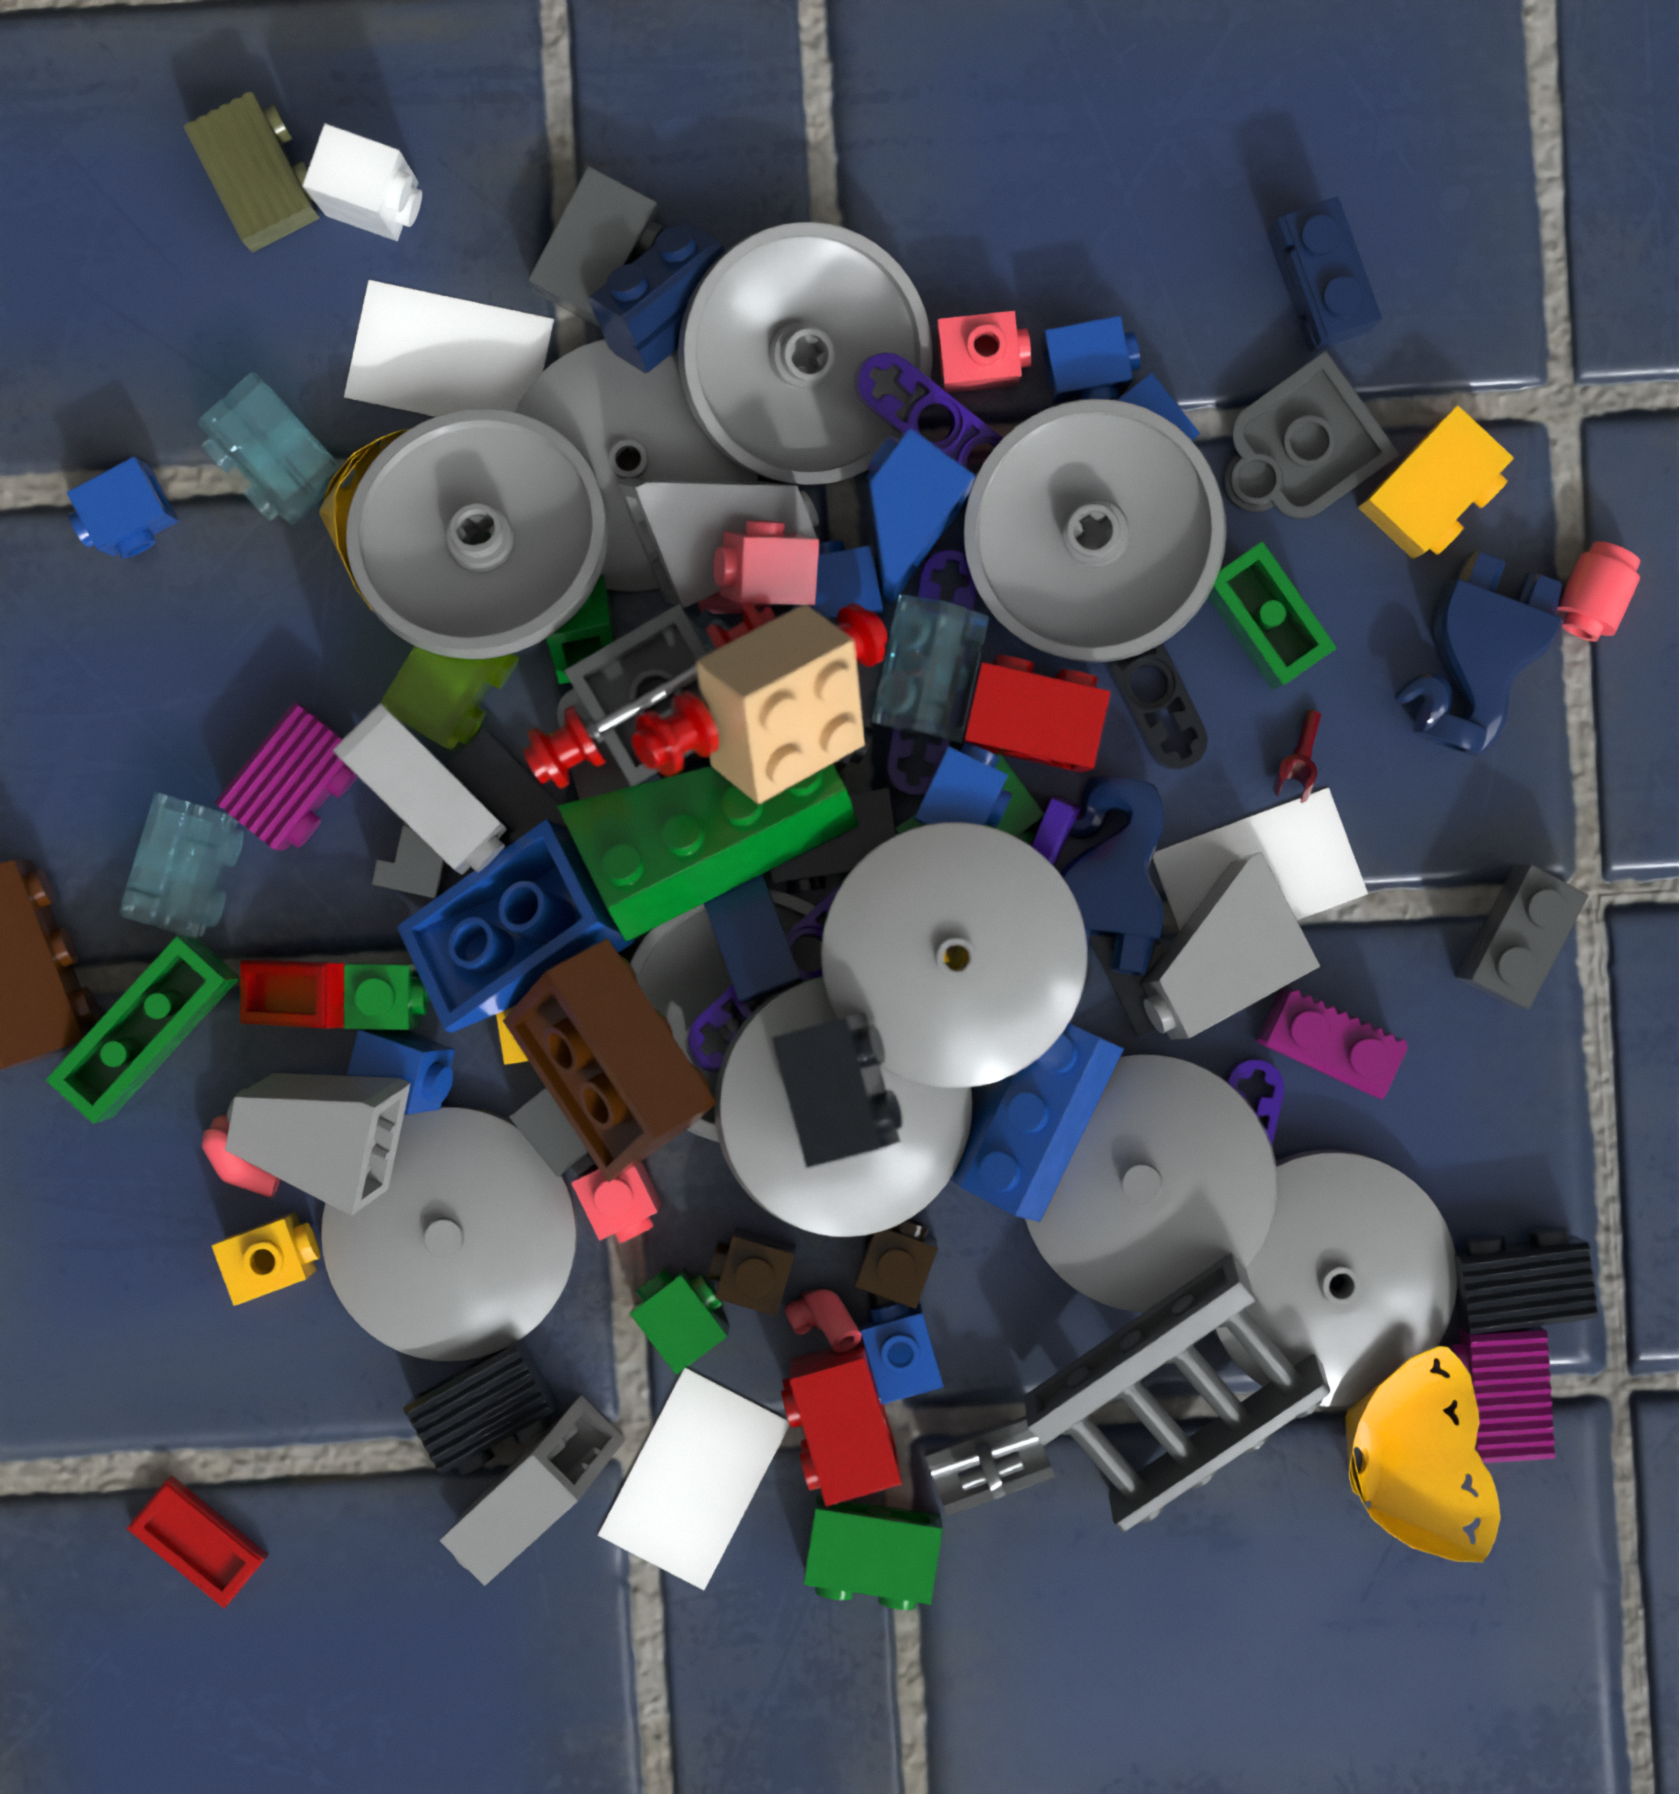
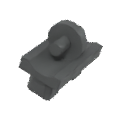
M1026 1416L924 1453L947 1517L1055 1477L1045 1447L1028 1429Z

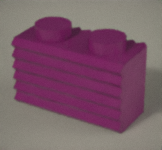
M294 701L216 799L215 803L272 849L285 851L291 844L296 848H300L320 825L322 818L315 814V812L322 806L323 802L330 794L334 795L337 799L340 798L358 777L333 752L345 737L304 704Z
M1290 987L1278 991L1256 1040L1257 1043L1382 1100L1386 1096L1408 1049L1404 1038L1394 1036L1393 1033L1383 1031L1382 1028L1373 1026L1370 1022L1359 1020L1356 1016L1348 1015L1346 1011L1335 1009V1006L1324 1004L1322 1000L1314 999L1311 995L1300 993L1299 989Z
M1541 1326L1469 1335L1459 1327L1460 1344H1451L1450 1350L1462 1361L1471 1375L1480 1422L1475 1450L1480 1455L1482 1462L1555 1459L1547 1330ZM1453 1412V1422L1455 1425H1459V1419L1455 1412Z

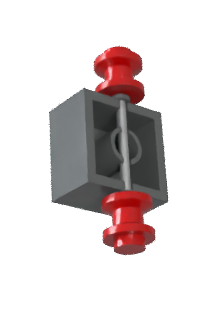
M749 602L742 606L743 622L727 631L714 623L705 629L718 650L777 619L771 608L767 607L757 612L752 602ZM680 604L565 670L566 675L591 718L587 719L585 723L575 706L572 705L564 710L565 725L554 732L546 734L537 727L527 731L531 745L524 748L522 752L541 784L553 779L555 784L561 789L569 784L568 769L586 759L596 767L606 763V759L598 743L600 744L604 741L631 786L644 784L661 774L657 769L650 770L644 766L634 750L632 736L636 733V718L647 711H654L662 718L672 714V699L685 691L694 694L702 702L696 661L714 652L712 647L708 650L706 649ZM691 749L682 754L683 761L696 753Z

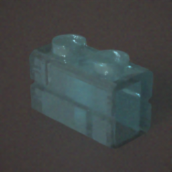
M256 372L249 373L228 392L224 399H220L200 417L197 423L209 436L201 444L203 449L227 474L235 467L240 470L252 484L244 494L269 521L279 514L292 525L298 523L324 498L331 479L342 467L268 383Z
M899 595L871 723L912 735L962 743L981 658L980 647L984 644L989 616L967 610V608L950 602Z
M155 792L118 915L189 937L204 936L206 926L215 928L222 915L226 900V892L218 890L224 866L233 867L243 845L244 831L236 829L238 821L225 810L172 794Z

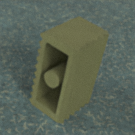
M247 92L242 97L234 98L230 103L222 104L218 109L211 110L207 115L199 116L195 121L185 124L184 129L241 241L252 253L320 219L312 203V197L303 187L308 167L304 161L293 165L283 146L284 143L293 138L275 104L264 108L253 92Z

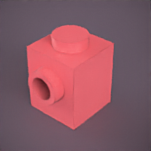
M1015 311L938 319L936 338L942 389L947 393L1018 386L1022 376L1021 368L1031 367L1028 328L1017 329Z
M746 520L745 532L723 531V547L717 548L713 562L714 580L717 586H721L720 597L738 603L815 605L819 539L800 534L785 533V523L778 521Z
M642 1161L609 1183L598 1166L583 1172L571 1182L599 1241L615 1234L618 1242L622 1243L644 1233L654 1226L649 1216L658 1213L662 1206V1202Z

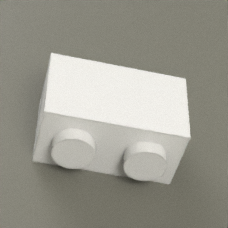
M324 124L303 187L327 217L398 241L403 225L411 227L415 222L422 201V190L417 189L418 180L400 150Z

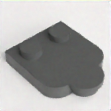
M1324 351L1240 413L1232 430V443L1237 455L1231 460L1226 469L1224 486L1229 499L1242 510L1263 512L1275 507L1286 517L1299 520L1308 519L1322 512L1399 457L1400 454L1327 351Z

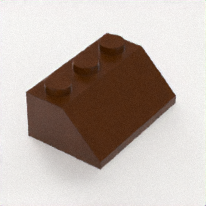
M11 860L0 864V1070L31 1064L75 1047L95 1024L101 1020L100 1010L93 993L86 986L81 988L72 964L78 962V954L73 939L66 928H58L50 908V904L55 902L52 884L41 867L35 869L32 860Z
M608 938L547 970L503 1020L608 1183L691 1127L717 1103L709 1092L708 1082L704 1074L698 1067L689 1062L674 1039L668 1020L660 1011L654 1009L637 983L633 967L623 956L617 953Z

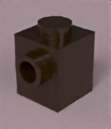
M909 1218L894 1227L870 1234L855 1275V1287L916 1309L938 1250L936 1239L927 1236L930 1227Z
M736 1227L731 1244L718 1241L707 1278L719 1281L715 1299L777 1316L794 1260L796 1244Z

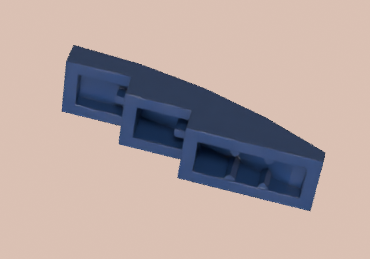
M710 755L683 764L681 771L672 776L711 766ZM662 773L659 774L660 779L671 777L665 776ZM764 874L704 903L741 1004L802 981Z

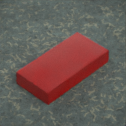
M241 960L240 1024L326 1029L344 1028V963Z
M172 1475L165 1480L126 1528L224 1609L269 1555Z

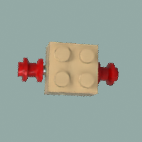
M850 603L838 611L837 626H835L809 606L803 604L697 660L696 667L702 702L694 694L685 691L672 699V714L664 718L654 711H647L639 715L635 722L636 733L632 736L633 747L638 758L648 769H657L665 776H672L681 771L683 767L682 754L692 749L702 757L710 755L711 766L753 801L760 804L865 745L856 661L863 666L872 667L884 659L887 632L883 622L875 612L865 610L856 603Z

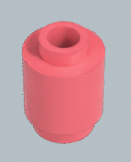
M1604 541L1593 542L1589 552L1580 554L1559 599L1556 613L1564 619L1562 628L1578 638L1594 642L1598 641L1600 635H1615L1640 581V576L1637 573L1641 563L1640 559L1629 550Z

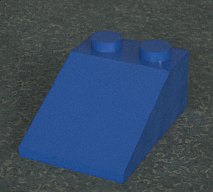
M545 819L502 850L484 869L479 872L474 870L397 926L444 1030L450 1033L516 1006L547 970L607 938L617 953L635 942V939L625 942L594 883L571 833L548 819Z

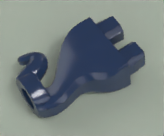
M1481 551L1470 553L1459 569L1455 580L1444 584L1433 620L1437 647L1449 673L1464 697L1467 706L1466 716L1460 718L1451 714V687L1443 677L1434 673L1416 676L1394 696L1398 703L1404 704L1422 695L1424 701L1415 720L1414 733L1443 747L1472 756H1478L1499 738L1507 720L1510 689L1514 679L1527 665L1546 653L1552 645L1562 622V618L1555 616L1562 588L1560 581L1529 572L1524 575L1515 600L1495 593L1506 562Z
M1116 776L1089 777L1082 795L1081 810L1075 819L1069 835L1077 839H1087L1097 835L1104 826L1110 812L1125 814L1127 823L1114 834L1078 855L1061 871L1060 875L1073 894L1081 913L1086 934L1087 958L1091 935L1115 939L1111 971L1145 977L1153 956L1154 945H1160L1164 921L1162 901L1152 883L1149 870L1151 859L1164 828L1165 811L1157 787L1152 783Z

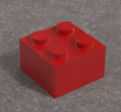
M996 655L992 664L981 663L976 671L960 746H963L964 742H968L990 753H1000L1003 756L1079 773H1085L1094 769L1111 691L1096 688L1097 676L1068 669H1060L1059 674H1055L1054 678L1032 674L1033 662L1006 655Z
M863 1338L854 1348L846 1352L838 1353L832 1347L792 1358L790 1377L782 1379L784 1389L781 1390V1395L791 1428L802 1425L806 1439L800 1440L802 1452L799 1453L809 1491L821 1488L825 1505L829 1506L901 1485L900 1458L884 1404L882 1405Z

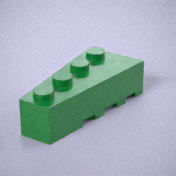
M833 764L824 767L760 804H757L716 769L709 766L557 806L625 942L859 826L847 790Z

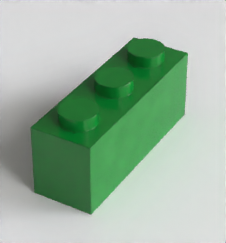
M195 935L176 936L49 1075L46 1081L93 1124L113 1118L240 979V976Z

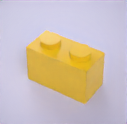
M1457 405L1439 420L1358 508L1412 559L1424 554L1428 549L1439 555L1464 529L1456 519L1471 503L1474 502L1481 509L1505 486L1508 480L1501 472L1514 457Z

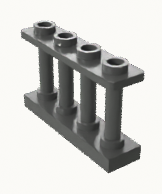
M1232 1252L1024 1395L1028 1429L1043 1446L1060 1434H1070L1114 1484L1115 1487L1109 1492V1501L1113 1523L1121 1532H1126L1138 1523H1146L1153 1520L1163 1511L1167 1503L1190 1488H1199L1208 1483L1215 1476L1218 1469L1240 1454L1251 1453L1259 1449L1268 1440L1270 1434L1294 1418H1303L1314 1412L1320 1406L1323 1399L1331 1393L1324 1366L1315 1354L1308 1356L1293 1366L1249 1314L1247 1307L1255 1302L1247 1270ZM1217 1327H1227L1272 1380L1242 1402H1240L1194 1347L1196 1341ZM1164 1363H1174L1219 1416L1190 1437L1185 1434L1141 1382L1142 1378ZM1111 1399H1122L1167 1451L1138 1472L1135 1471L1089 1418L1092 1412Z

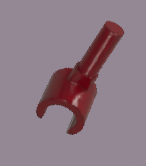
M1315 710L1306 711L1297 746L1294 748L1291 756L1283 759L1273 784V791L1276 796H1279L1284 780L1295 779L1304 787L1300 803L1308 800L1317 778V768L1311 758L1313 754L1312 748L1322 716L1320 712Z

